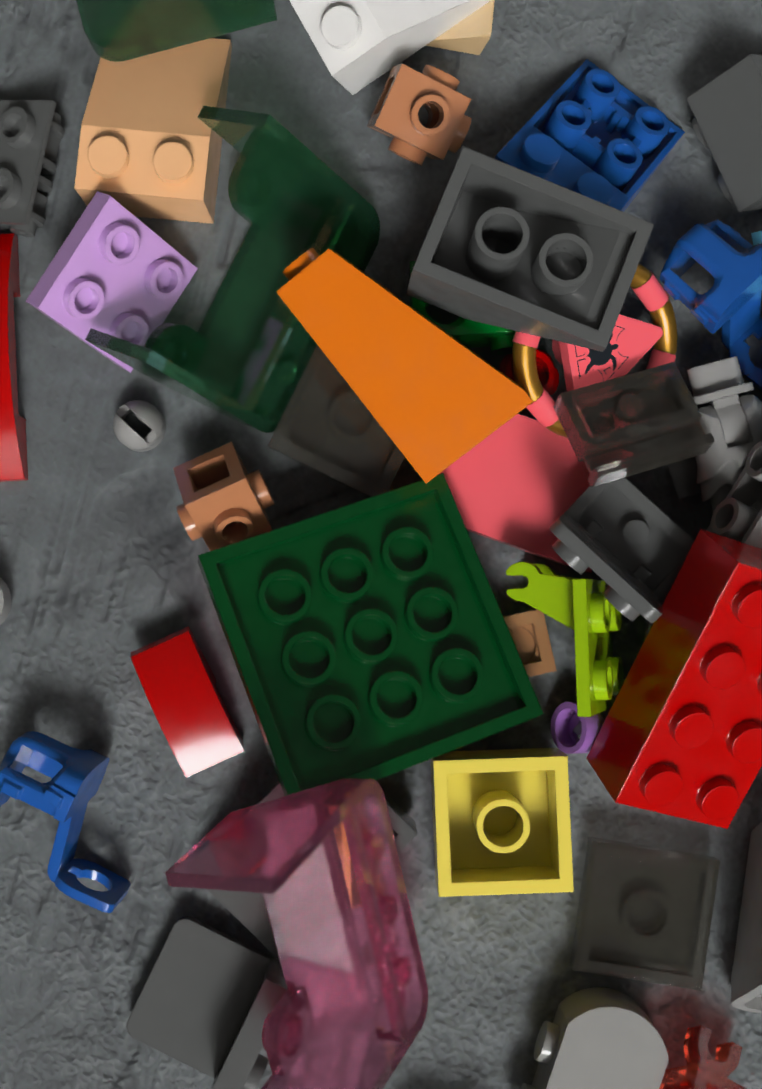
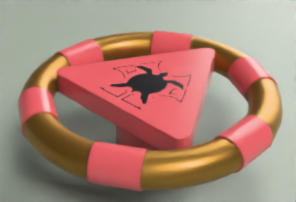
M638 264L630 287L649 311L653 324L619 314L608 345L603 352L552 340V351L555 359L563 365L571 414L562 411L542 387L539 380L536 348H538L541 337L515 331L512 340V367L515 382L526 391L533 401L526 408L543 427H546L553 433L568 439L598 441L624 432L638 422L655 404L653 402L658 400L665 386H667L677 350L675 313L667 291L653 272L641 264ZM654 345L643 377L644 380L636 392L620 407L587 418Z

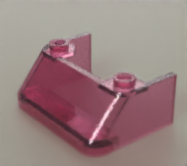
M344 778L231 812L172 865L165 874L168 885L171 887L263 893L288 991L276 1004L273 1011L267 1015L263 1024L262 1044L267 1052L272 1075L261 1089H383L424 1024L428 1008V985L386 799L380 784L374 779Z

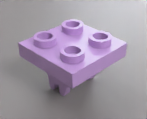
M97 191L26 302L110 361L131 373L198 268L113 197Z

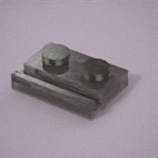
M675 362L560 393L553 406L578 461H584L590 474L587 480L591 488L704 454L715 442L711 433L705 434L699 422L702 415Z

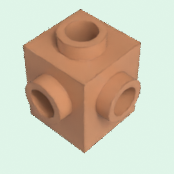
M402 63L393 66L367 127L392 139L388 147L389 151L422 166L426 156L431 159L444 160L448 150L453 153L458 151L471 125L472 118L465 115L471 99L456 91L460 81L452 75L427 64L422 73ZM422 105L427 109L429 115L425 126L420 123L418 118V112Z
M232 442L173 468L183 499V503L176 506L177 512L192 541L202 537L209 550L213 551L272 531L265 508L275 503L259 469L248 474Z

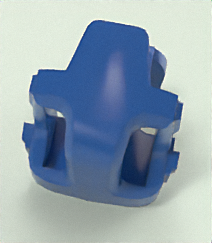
M718 219L705 225L703 223L694 224L674 245L661 271L660 281L664 284V289L672 298L680 300L689 308L690 312L709 332L714 334L722 326L721 339L724 346L729 350V358L737 356L742 376L750 374L745 379L753 382V385L762 391V370L751 362L749 357L750 346L745 343L751 335L755 336L758 340H762V318H760L762 244L759 243L753 246L741 237V234ZM696 262L714 278L713 286L704 294L697 293L680 278Z
M27 731L12 742L1 762L0 806L12 797L54 816V819L59 820L47 870L50 880L67 896L102 912L111 913L127 895L131 886L130 881L94 862L74 858L88 801L97 793L110 758L92 749L80 750L72 748L42 733ZM28 766L52 779L47 783H41L22 774V771ZM77 878L96 880L103 884L108 891L102 892L90 889L81 884Z

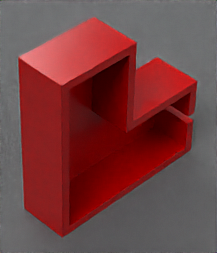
M700 529L662 605L663 614L653 623L586 759L615 803L728 829L762 767V549Z

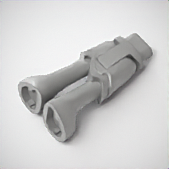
M737 356L687 370L694 398L686 400L688 409L692 411L691 440L697 463L696 484H700L701 503L708 499L710 500L712 514L716 507L726 499L745 467L746 459L751 449L762 439V402L755 395H747L755 390L753 382L744 383Z

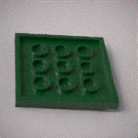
M443 473L434 477L427 484L421 480L198 555V565L291 814L544 714Z

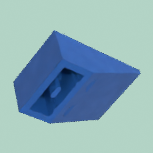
M586 59L498 152L494 159L624 212L685 132L668 120L663 112L651 107L621 85L612 74L601 70Z

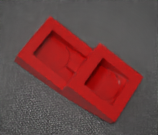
M189 626L131 652L132 663L147 699L186 778L244 752L243 739L216 689V678Z

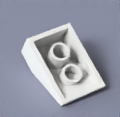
M491 0L289 1L331 75L354 95L391 70L393 66L398 65Z

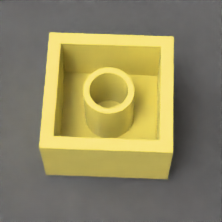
M557 747L451 751L431 759L435 880L439 897L574 892L568 756Z

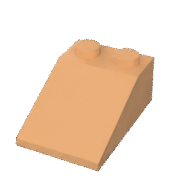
M108 29L80 131L74 189L87 206L96 192L99 191L113 197L135 217L214 224L232 51L231 40Z

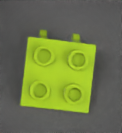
M518 562L511 565L506 570V575H522L528 578L529 583L525 588L508 589L506 591L507 595L516 601L525 602L574 630L577 717H592L611 708L615 701V696L618 695L624 683L623 660L621 657H613L612 631H620L622 614L604 597L603 592L606 590V582L604 580L579 579L557 575L551 567L545 564Z

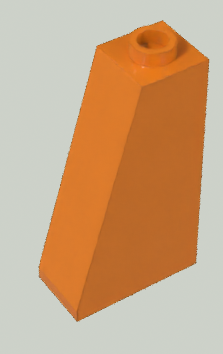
M313 247L295 259L282 272L288 279V282L276 291L426 484L533 402L526 391L514 380L336 251L327 249L323 254L319 255Z

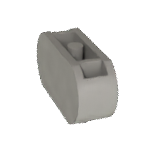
M604 987L587 988L569 995L559 1003L553 1023L549 1021L543 1022L534 1048V1060L539 1061L533 1082L531 1085L523 1083L520 1089H659L669 1057L663 1039L645 1011L636 1001L614 989Z

